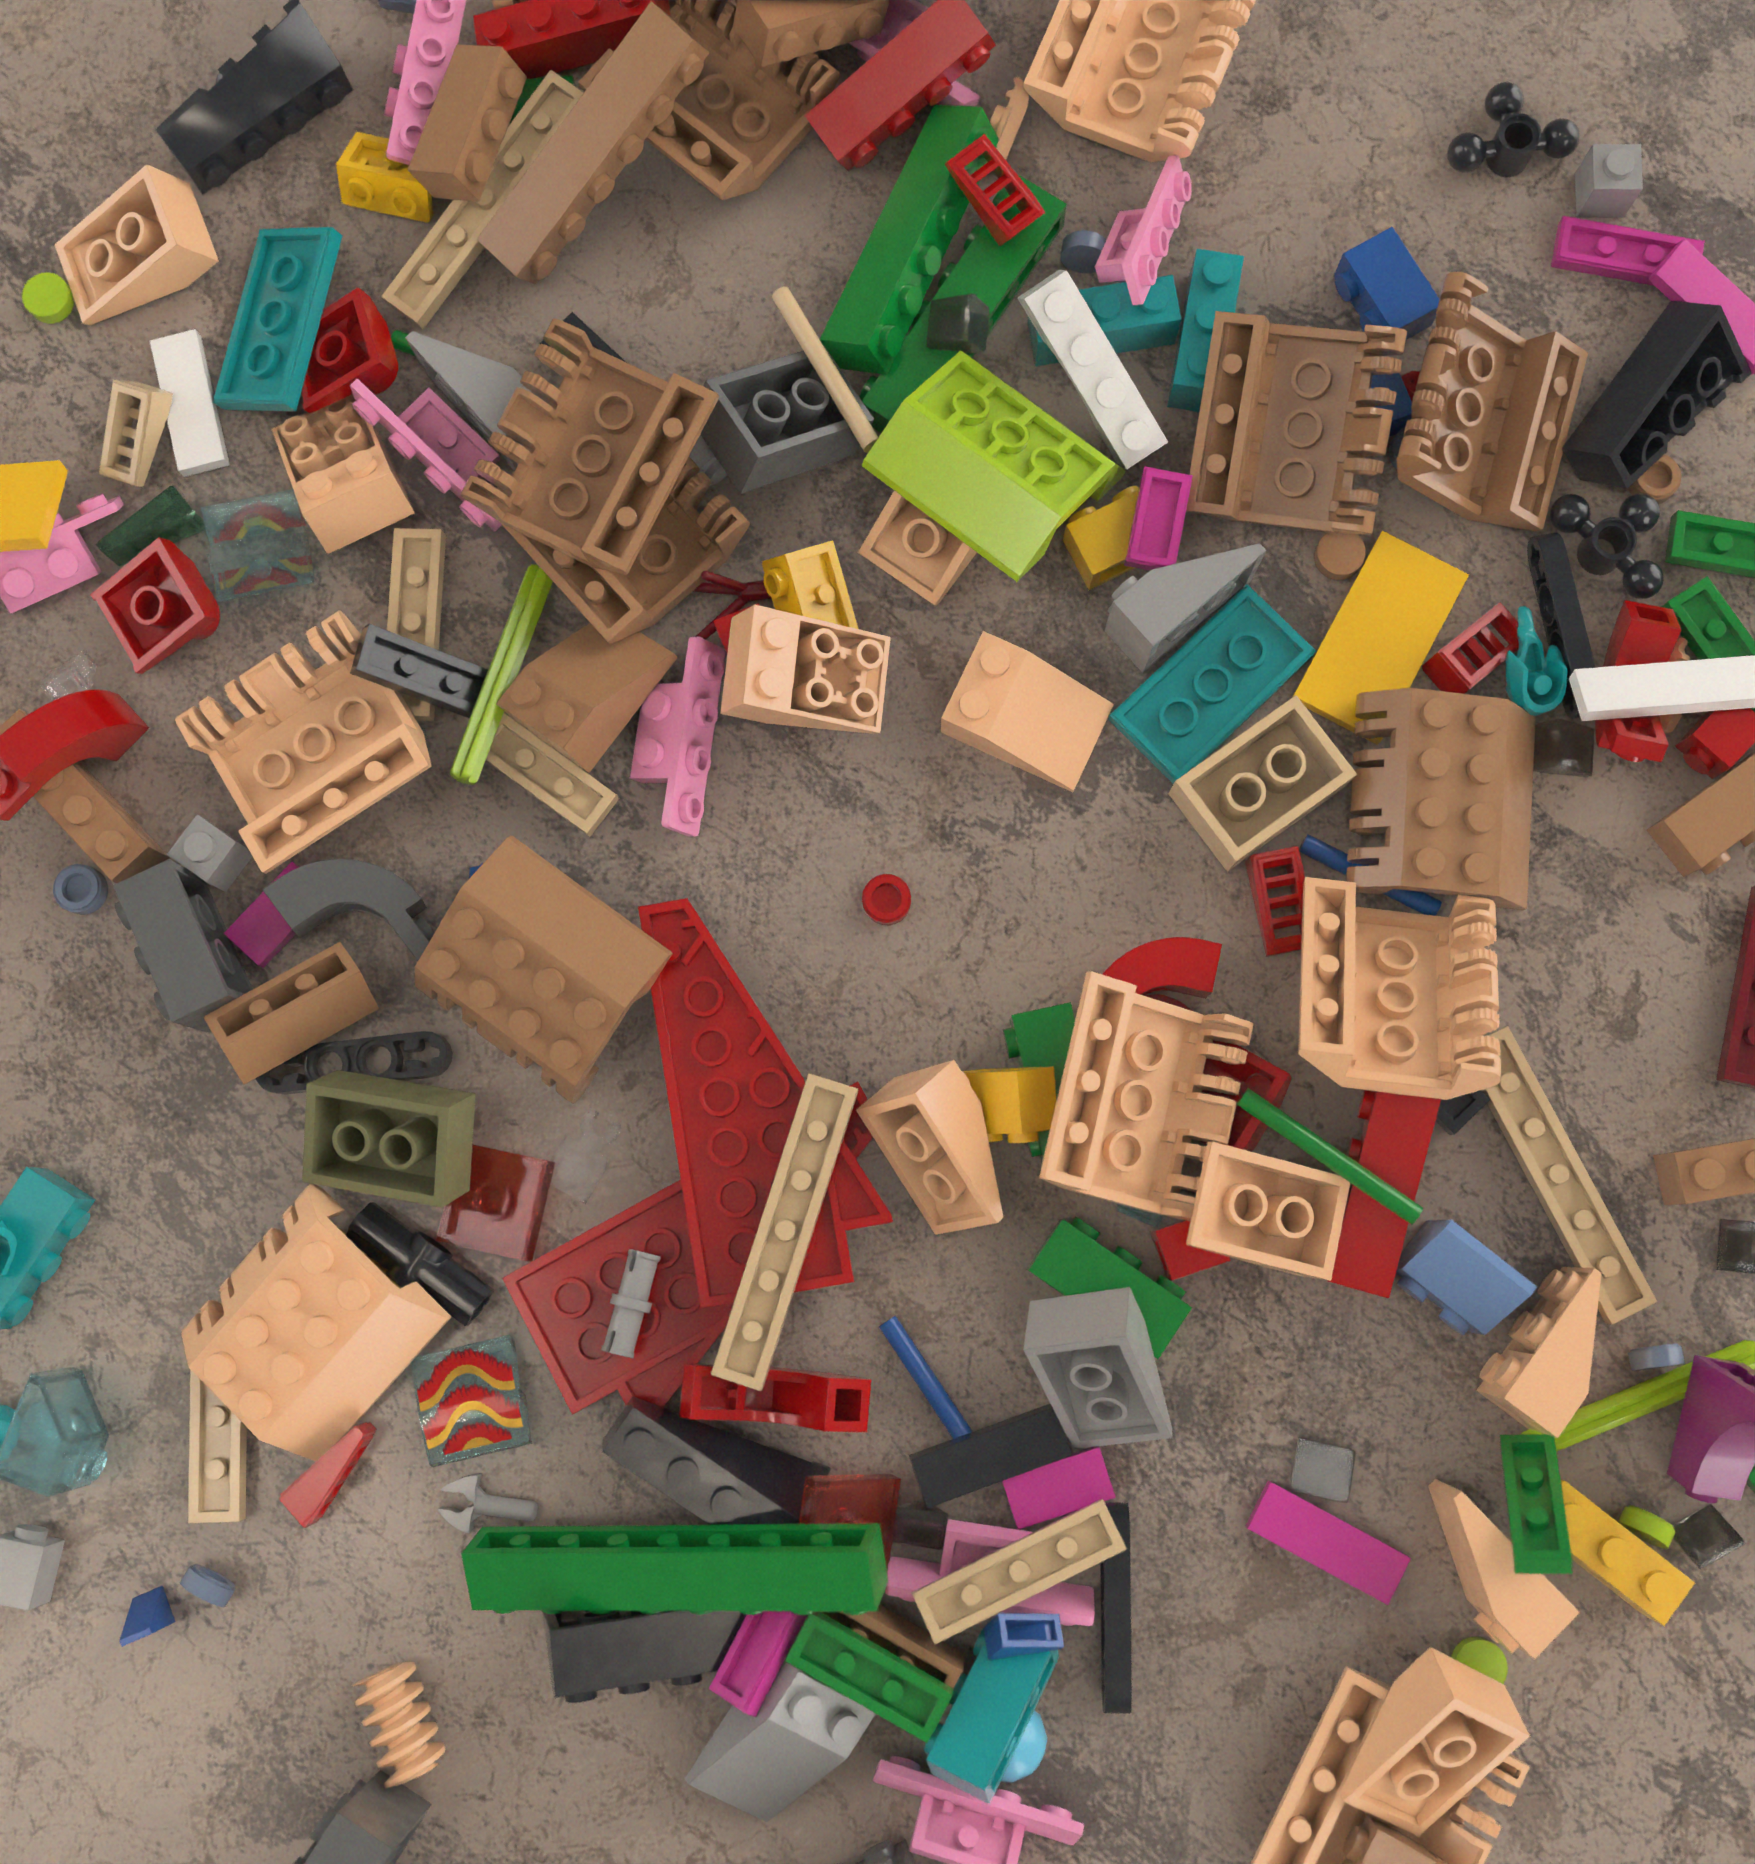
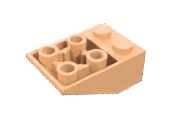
M353 394L311 414L307 412L303 415L290 417L283 424L272 429L302 515L327 554L415 514L401 479L375 425L372 426L365 421L352 406L356 401Z
M753 605L731 619L720 714L766 724L879 734L881 731L891 637Z
M1562 1267L1560 1271L1557 1269L1551 1271L1538 1289L1537 1293L1542 1297L1531 1313L1528 1311L1523 1312L1511 1326L1508 1335L1513 1339L1502 1354L1495 1353L1492 1355L1480 1372L1479 1377L1483 1382L1476 1391L1527 1429L1558 1438L1588 1395L1601 1272L1595 1268Z

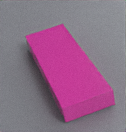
M1562 216L1557 227L1551 267L1653 285L1648 278L1676 244L1686 239L1703 255L1705 241Z
M1686 239L1676 244L1648 280L1671 301L1721 305L1752 372L1751 375L1755 374V303Z
M1269 1480L1245 1525L1247 1529L1387 1605H1389L1411 1559L1406 1554Z

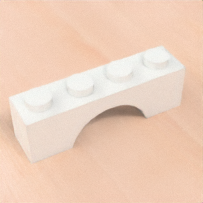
M1067 270L1056 271L1018 297L1019 302L1042 340L1053 352L1077 389L1095 428L1118 465L1129 469L1168 443V440Z

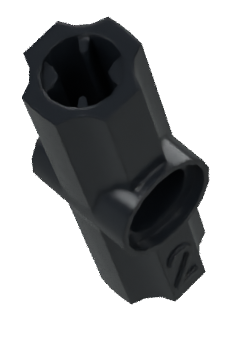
M370 1202L360 1211L348 1227L346 1236L360 1250L366 1253L368 1257L388 1269L386 1274L400 1287L407 1286L416 1281L450 1316L464 1326H469L482 1312L494 1292L493 1288L484 1283L474 1273L451 1259L453 1254L446 1247L419 1230L414 1232L374 1202Z

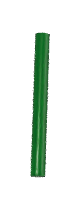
M1247 1088L1236 1105L1409 1224L1413 1225L1421 1215L1423 1207L1251 1089Z

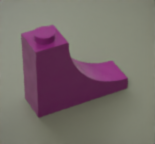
M1694 1355L1667 1474L1685 1488V1494L1693 1499L1706 1503H1717L1718 1498L1741 1501L1746 1482L1755 1464V1370L1740 1362Z

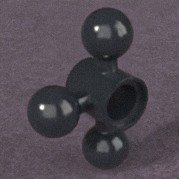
M1502 82L1492 87L1485 98L1486 113L1492 120L1500 123L1493 139L1483 141L1475 133H1462L1456 136L1449 144L1447 159L1453 169L1466 173L1477 169L1486 158V163L1493 173L1501 177H1513L1525 169L1534 151L1543 150L1546 155L1556 159L1569 156L1578 146L1580 139L1579 129L1571 120L1559 118L1548 123L1541 132L1539 123L1533 117L1520 113L1524 104V96L1521 89L1514 83ZM1507 142L1516 144L1520 149L1509 146Z
M1640 493L1628 497L1619 509V518L1609 517L1603 519L1597 525L1590 520V506L1583 497L1576 494H1567L1561 496L1553 503L1550 510L1552 525L1560 532H1577L1584 538L1577 549V558L1584 570L1594 575H1606L1617 568L1623 573L1622 583L1625 591L1637 599L1653 597L1660 591L1664 582V575L1660 566L1650 560L1636 561L1630 556L1637 543L1636 533L1646 532L1658 522L1660 508L1652 496ZM1598 539L1611 543L1615 554L1603 551L1599 546Z

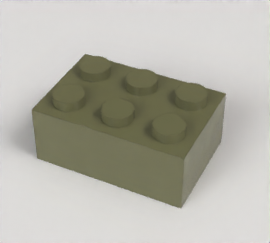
M336 1070L307 1083L302 1182L443 1208L470 1190L476 1093Z

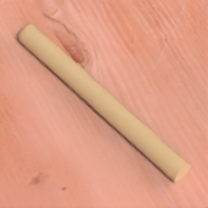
M784 286L777 289L772 294L773 301L863 451L868 453L879 438L789 288Z

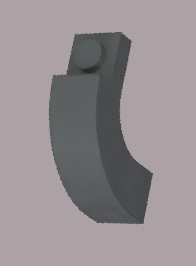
M329 859L313 862L288 872L263 889L299 938L335 915L345 912H365L375 915L388 923L415 959L419 961L434 935V931L423 917H420L415 922L412 920V918L427 908L418 893L396 874L368 862L351 859Z

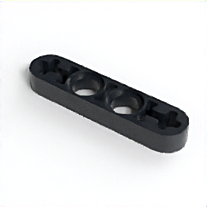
M1557 532L1533 536L1528 541L1527 558L1548 646L1554 645L1558 647L1567 666V686L1562 704L1570 719L1581 718L1569 678L1574 669L1596 667L1566 546L1562 536Z
M428 1031L318 1043L282 1063L289 1066L304 1065L306 1075L300 1073L286 1074L282 1079L283 1084H280L279 1079L271 1078L270 1071L257 1077L256 1081L263 1089L271 1093L285 1095L306 1092L307 1083L321 1077L318 1074L317 1064L320 1057L328 1052H335L340 1056L342 1061L341 1071L401 1081L433 1078L441 1075L449 1068L453 1052L451 1045L444 1037ZM429 1041L431 1047L440 1051L439 1057L432 1058L431 1067L427 1068L426 1063L420 1060L404 1061L399 1045L405 1043L403 1051L414 1053L423 1051L425 1049V1042ZM384 1046L391 1054V1064L385 1072L373 1074L366 1065L367 1055L373 1048ZM305 1054H306L305 1062H304L303 1059H302V1055H305ZM403 1062H405L407 1067L405 1072H402ZM305 1076H307V1078H308V1082H307V1083H304V1081H305Z
M1105 1503L1127 1549L1100 1562L1103 1713L1131 1714L1132 1655L1128 1503Z

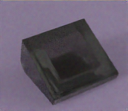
M973 293L931 300L926 346L929 349L957 352L961 350L968 353L985 352L990 314L988 306Z
M1561 718L1536 723L1533 771L1579 777L1592 776L1595 729Z
M1298 1438L1290 1490L1348 1503L1356 1456L1355 1450L1349 1447Z

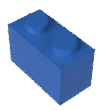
M1393 226L1343 253L1334 273L1335 285L1342 299L1347 302L1350 301L1359 314L1363 332L1365 325L1396 327L1407 331V340L1432 326L1436 319V311L1440 299Z

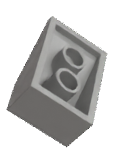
M414 331L405 337L428 378L487 442L492 433L496 431L519 443L497 427L515 389L519 387L531 392L520 383L522 377L513 367ZM497 451L515 471L518 463Z
M1258 543L1152 569L1139 580L1135 576H1131L1112 594L1114 601L1107 610L1109 617L1104 631L1135 666L1144 673L1252 581L1266 549Z
M1130 1287L1030 1301L1023 1350L1073 1449L1172 1438L1173 1429L1146 1322Z
M784 1660L756 1717L745 1714L732 1705L684 1779L688 1785L768 1822L848 1758L876 1713Z

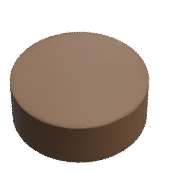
M1664 454L1628 489L1632 495L1647 494L1652 496L1658 504H1661L1678 490L1681 484L1680 468L1671 457Z
M1327 532L1315 548L1314 561L1317 569L1324 576L1333 580H1344L1352 577L1364 562L1366 555L1364 542L1358 534Z

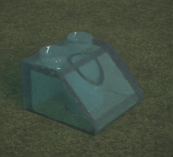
M69 1367L30 1373L0 1449L1 1480L50 1497L91 1485V1482L100 1476L108 1457V1453L104 1449L109 1433L82 1370Z

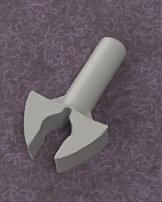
M481 1473L464 1476L441 1489V1491L463 1493L467 1500L474 1503L465 1510L445 1506L438 1509L440 1515L448 1523L465 1533H470L474 1530V1520L481 1515L533 1522L538 1514V1504L536 1501L486 1494L480 1487Z

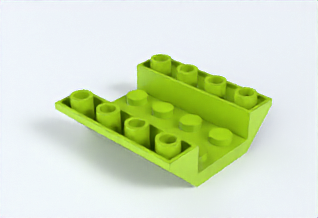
M961 350L902 402L862 463V467L1016 582L1045 555L1056 529L1089 497L1098 502L1126 472L1123 467Z

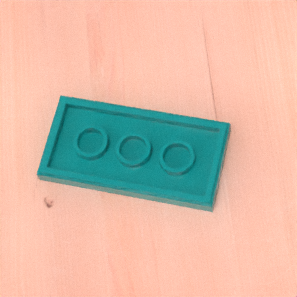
M333 227L259 230L213 403L223 410H297L343 237Z
M1247 584L1109 715L1108 720L1174 784L1177 779L1207 759L1300 670L1317 651Z

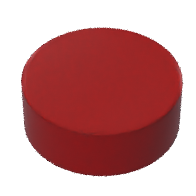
M882 874L872 878L866 884L862 894L864 911L872 921L881 925H893L900 922L907 916L911 908V892L908 885L898 876L891 874Z

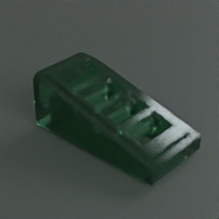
M172 485L100 539L96 546L120 567L131 561L158 537L177 543L202 532L209 525L193 505Z

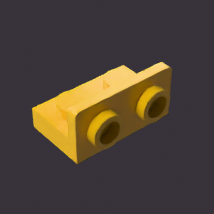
M356 132L336 163L342 203L352 207L429 223L433 217L432 196L408 171L409 165L390 160L386 157L389 138Z
M833 540L762 561L764 586L767 593L772 597L775 610L858 629Z

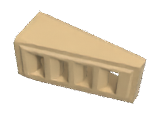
M113 379L99 474L137 487L144 486L169 415L173 398L172 392L136 381ZM134 419L138 420L137 428L132 426ZM128 437L135 439L134 447L125 445ZM121 455L132 458L131 467L119 463Z

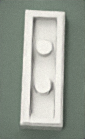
M194 329L151 340L150 345L160 389L173 393L167 422L178 471L183 477L229 466L217 406L213 403L214 392L200 334Z

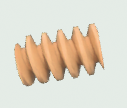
M411 1661L394 1664L351 1685H366L367 1688L354 1701L356 1707L373 1705L374 1711L362 1721L363 1727L380 1726L382 1730L369 1742L370 1746H387L389 1749L377 1762L378 1768L395 1766L396 1772L384 1783L385 1788L401 1785L429 1772L439 1764L434 1762L446 1749L444 1742H427L438 1731V1725L433 1721L420 1722L429 1713L431 1706L426 1701L412 1702L423 1691L424 1687L422 1682H405L416 1670L415 1662Z

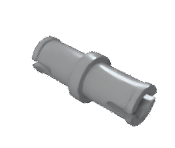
M629 1249L618 1294L613 1293L610 1304L615 1306L601 1350L634 1358V1350L644 1312L650 1314L652 1303L647 1301L657 1264L660 1262L661 1257Z

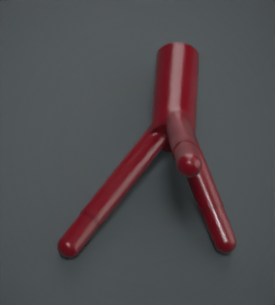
M706 570L701 573V578L711 583L703 582L692 591L738 595V598L713 620L739 611L750 601L772 599L765 589L764 580L742 583ZM713 620L695 637L699 636L706 640L716 632Z

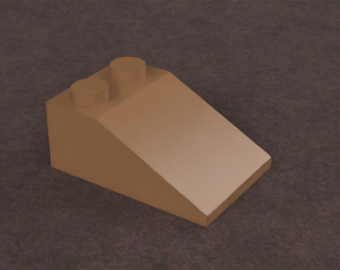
M589 623L527 664L496 704L517 723L568 760L590 773L678 657L672 651L641 632L609 644Z

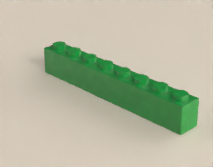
M880 1523L481 1527L461 1553L472 1610H493L498 1614H507L516 1610H541L546 1614H556L563 1611H591L594 1614H606L612 1611H640L643 1614H656L662 1611H690L693 1614L702 1615L713 1611H740L746 1615H754L764 1611H791L797 1615H807L816 1611H843L848 1615H860L866 1612L877 1611L888 1584Z

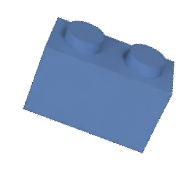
M1452 1219L1426 1221L1402 1251L1396 1273L1401 1277L1397 1283L1398 1286L1419 1302L1423 1303L1426 1297L1442 1309L1438 1317L1461 1335H1465L1467 1331L1486 1335L1529 1298L1537 1288L1536 1285Z

